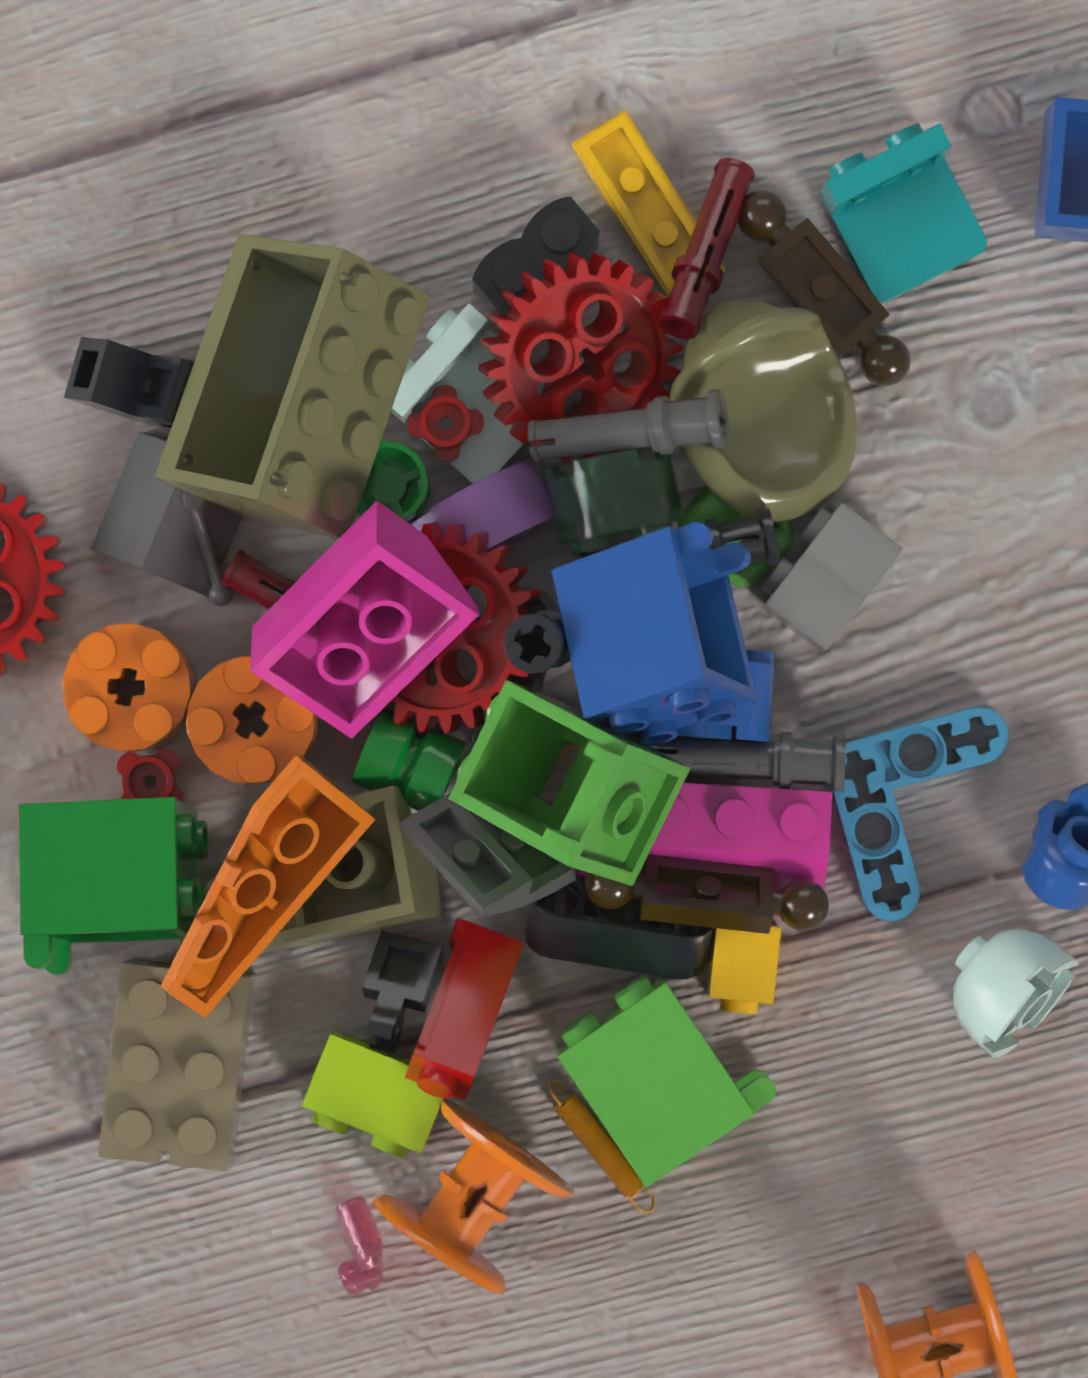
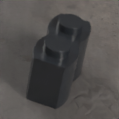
M571 196L555 200L544 206L532 217L521 238L509 240L497 246L484 257L472 278L474 291L492 313L507 315L511 308L505 302L502 293L506 290L521 297L526 292L521 278L523 272H527L541 281L545 279L543 270L544 260H552L565 271L569 253H576L588 263L597 249L600 230Z

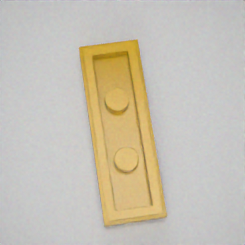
M624 110L574 141L572 149L661 291L669 298L675 282L671 274L675 261L679 256L685 255L696 221L627 111ZM721 264L720 268L723 270V273L725 274L726 269L723 266V264Z

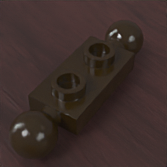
M758 190L746 195L737 224L742 233L748 238L755 241H767L772 247L758 259L757 263L795 307L812 310L820 316L821 323L838 358H841L852 347L856 346L861 351V370L870 382L879 386H891L900 382L907 375L910 368L911 357L909 350L900 339L890 335H880L875 330L878 325L890 315L808 218L791 231L786 225L787 210L785 204L779 196L766 190Z
M648 855L643 864L642 874H638L633 886L588 872L585 876V890L594 904L605 909H616L624 906L631 899L641 900L640 920L769 934L773 915H779L782 921L792 929L807 931L818 927L825 920L829 910L827 894L819 884L811 880L799 879L790 882L783 889H773V869Z

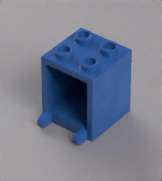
M693 522L676 529L668 526L551 569L584 720L608 728L613 734H623L636 739L642 745H657L675 739L678 736L677 729L697 722L700 725L724 723L737 716L736 709L758 702L728 576L748 566L751 554L747 547L740 543L732 542L711 549L709 546L713 541L712 530L703 523Z

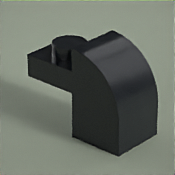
M81 337L64 398L108 413L171 429L194 362L179 357L152 355L108 339Z

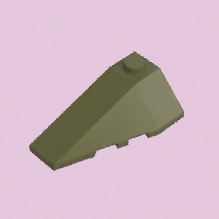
M389 786L350 796L376 820L261 954L381 932V930L387 931L445 917L437 869L400 830L401 821L411 816L412 812L397 786ZM215 878L206 883L208 890H210ZM179 939L180 946L182 945L184 939Z

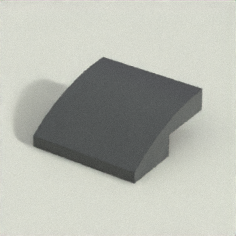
M451 793L403 819L400 823V830L480 917L497 915L523 907L560 890L576 880L578 869L559 862L449 800L448 798Z

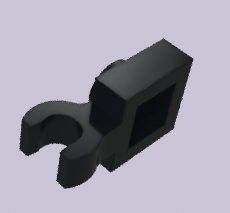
M381 930L362 985L364 997L377 1000L366 1031L368 1035L372 1036L369 1043L371 1048L395 1053L403 1029L406 1008L425 1013L444 957L442 945Z

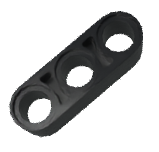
M576 876L574 882L529 904L524 935L529 948L546 958L672 979H689L700 974L705 968L714 928L640 920L641 900L631 899L627 904L616 909L599 907L590 900L586 893L585 877Z

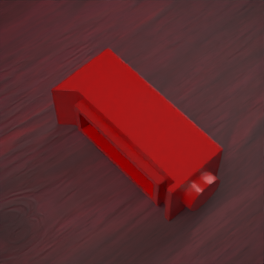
M457 917L448 941L452 954L412 1055L405 1078L417 1082V1086L422 1091L434 1097L448 1099L454 1096L466 1100L525 943Z

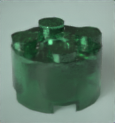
M631 449L572 461L575 474L562 477L561 467L559 466L544 469L558 546L570 544L572 555L579 556L581 553L611 548L610 537L634 532L636 539L668 526L673 528L672 524L684 521L672 455H661L660 452H654L655 459L641 461L637 449Z

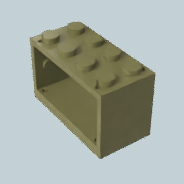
M239 234L154 477L241 517L339 539L352 526L431 296L343 248Z

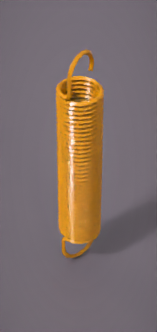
M550 1080L548 1082V1090L558 1103L554 1111L558 1113V1116L562 1118V1121L566 1123V1126L570 1128V1131L574 1133V1136L578 1138V1141L582 1143V1146L586 1148V1151L590 1153V1156L594 1158V1161L598 1163V1166L602 1168L624 1198L629 1197L630 1202L640 1212H652L655 1202L648 1189L646 1191L652 1199V1206L649 1210L640 1209L632 1200L645 1186L611 1136H609V1133L605 1131V1128L601 1126V1123L597 1121V1118L593 1116L577 1094L570 1095L560 1103L553 1094L550 1084H556L563 1093H565V1090L558 1082Z

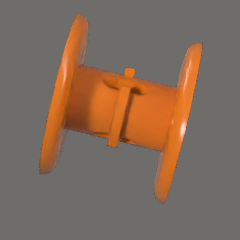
M444 1099L441 1105L442 1115L455 1129L472 1142L452 1172L443 1169L438 1179L443 1185L424 1212L388 1194L378 1195L372 1204L399 1231L446 1266L492 1293L503 1295L506 1287L504 1276L476 1248L495 1221L504 1224L509 1214L503 1210L524 1180L546 1193L561 1199L571 1197L574 1194V1189L545 1163L500 1130L460 1105Z
M975 1250L971 1251L965 1260V1273L971 1302L938 1312L934 1311L932 1305L922 1307L923 1316L885 1326L877 1301L870 1287L861 1282L856 1283L860 1309L879 1378H954L956 1375L988 1366L991 1367L994 1378H1017L1012 1353L997 1302L985 1268Z

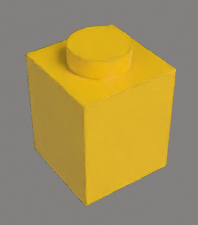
M771 924L769 934L714 928L706 994L710 998L720 999L719 1010L757 1014L758 1003H774L782 927Z

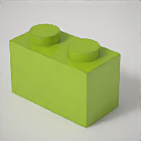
M333 1030L329 1035L302 1107L314 1111L311 1121L321 1127L340 1134H347L350 1126L374 1135L370 1144L375 1148L397 1157L406 1158L409 1149L422 1154L443 1098L425 1093L417 1086V1082L405 1078L411 1060L394 1053L371 1048L367 1042Z

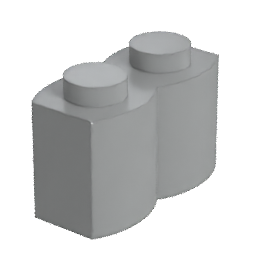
M843 503L832 514L823 507L818 511L799 537L808 544L805 551L794 565L783 558L761 587L762 590L770 595L762 608L821 653L828 650L903 550L901 546Z

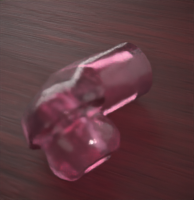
M359 1196L349 1199L335 1208L356 1258L342 1263L338 1269L342 1284L350 1295H358L367 1288L372 1292L383 1280V1239L365 1197Z

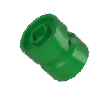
M388 440L380 442L357 509L359 517L376 501L409 524L422 516L429 504L431 486L426 467L416 452L402 443Z
M383 708L365 743L351 783L369 791L397 786L407 805L419 811L444 797L466 742L435 729L422 736L418 734L415 720L408 719L397 724L394 722V711Z

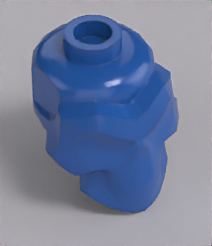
M1088 783L1074 788L1066 802L1055 799L1048 802L1038 811V821L1032 833L1033 844L1021 868L1026 884L1036 897L1042 902L1058 909L1078 910L1088 905Z

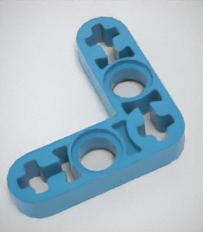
M986 707L968 708L846 742L845 765L847 764L846 754L850 751H856L859 760L870 759L873 771L864 775L867 794H872L880 788L883 796L882 803H863L848 812L845 798H858L852 779H845L844 791H834L832 786L829 785L830 791L833 792V802L860 899L865 909L874 917L885 921H899L912 913L917 907L920 897L919 883L892 789L983 765L997 759L1005 750L1009 738L1008 727L1004 719L994 710ZM974 717H978L981 726L993 727L995 737L986 741L987 752L978 754L975 745L961 746L952 749L958 761L952 764L946 763V743L937 730V726L948 724V737L968 732L970 730L969 720ZM912 734L926 736L934 746L935 756L933 762L922 771L908 769L899 758V748L902 741ZM868 812H876L883 815L890 825L891 833L889 840L878 849L870 850L864 848L855 837L856 822L862 815ZM897 850L900 864L891 863L887 864L893 882L905 883L907 893L898 897L899 908L889 910L886 902H875L873 899L872 891L878 890L882 886L878 868L874 867L865 873L862 860L882 859Z

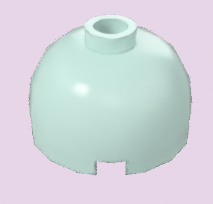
M1025 929L1005 930L996 934L989 941H985L981 936L976 937L963 949L955 962V965L961 970L953 987L954 1010L960 1025L972 1040L989 1055L1001 1057L1020 1043L1011 1035L1016 1029H1021L1028 1024L1034 1030L1058 1003L1075 976L1068 968L1078 966V960L1045 935Z

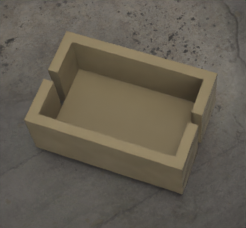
M133 959L121 962L98 1157L157 1163L166 1151L170 1152L169 1165L227 1172L234 1164L256 973L245 972L209 1015L204 1018L168 994L161 987L171 964Z

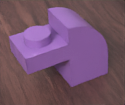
M528 459L494 473L429 508L430 512L410 523V525L421 532L423 524L438 522L444 537L449 525L462 523L465 526L466 542L475 532L486 531L489 533L486 551L490 552L497 547L509 545L558 517L560 513L531 459Z

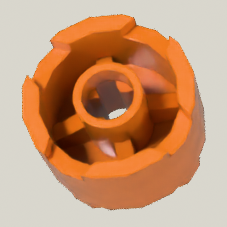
M136 623L108 625L96 632H91L79 642L78 647L70 655L62 678L64 706L74 726L94 744L120 752L151 751L172 740L186 726L188 703L197 686L196 671L185 651L167 634ZM130 671H137L135 680L145 682L144 695L133 696L131 705L125 706L123 704L124 696L117 694L118 681L126 680Z
M240 656L217 664L198 682L188 703L187 734L195 754L211 772L234 783L267 784L273 782L298 753L306 760L309 758L318 739L319 717L250 671L251 656ZM260 703L266 708L262 719L269 725L268 729L262 736L252 731L247 738L241 732L244 722L239 717V714L244 707L247 706L249 709L254 710L256 705Z

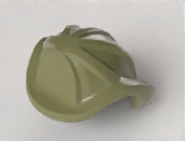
M750 300L722 301L717 303L702 317L698 335L688 340L684 353L683 370L672 385L669 401L707 397L709 390L721 389L728 412L729 443L724 448H715L712 442L680 446V448L704 483L722 501L741 514L753 517L757 516L760 508L769 507L772 519L775 522L800 517L817 509L836 493L845 481L854 459L857 439V418L853 392L846 372L829 341L820 316L814 311L797 307L777 308L764 302Z

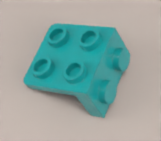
M916 123L895 133L885 141L888 150L868 160L860 152L840 161L828 170L832 178L825 181L819 196L866 287L880 303L889 302L979 256L986 248V237L945 160V156L952 145L940 123L925 131L922 130L919 123Z

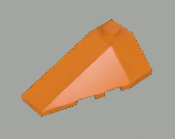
M298 753L252 806L161 987L168 994L206 1018L376 819L334 781Z

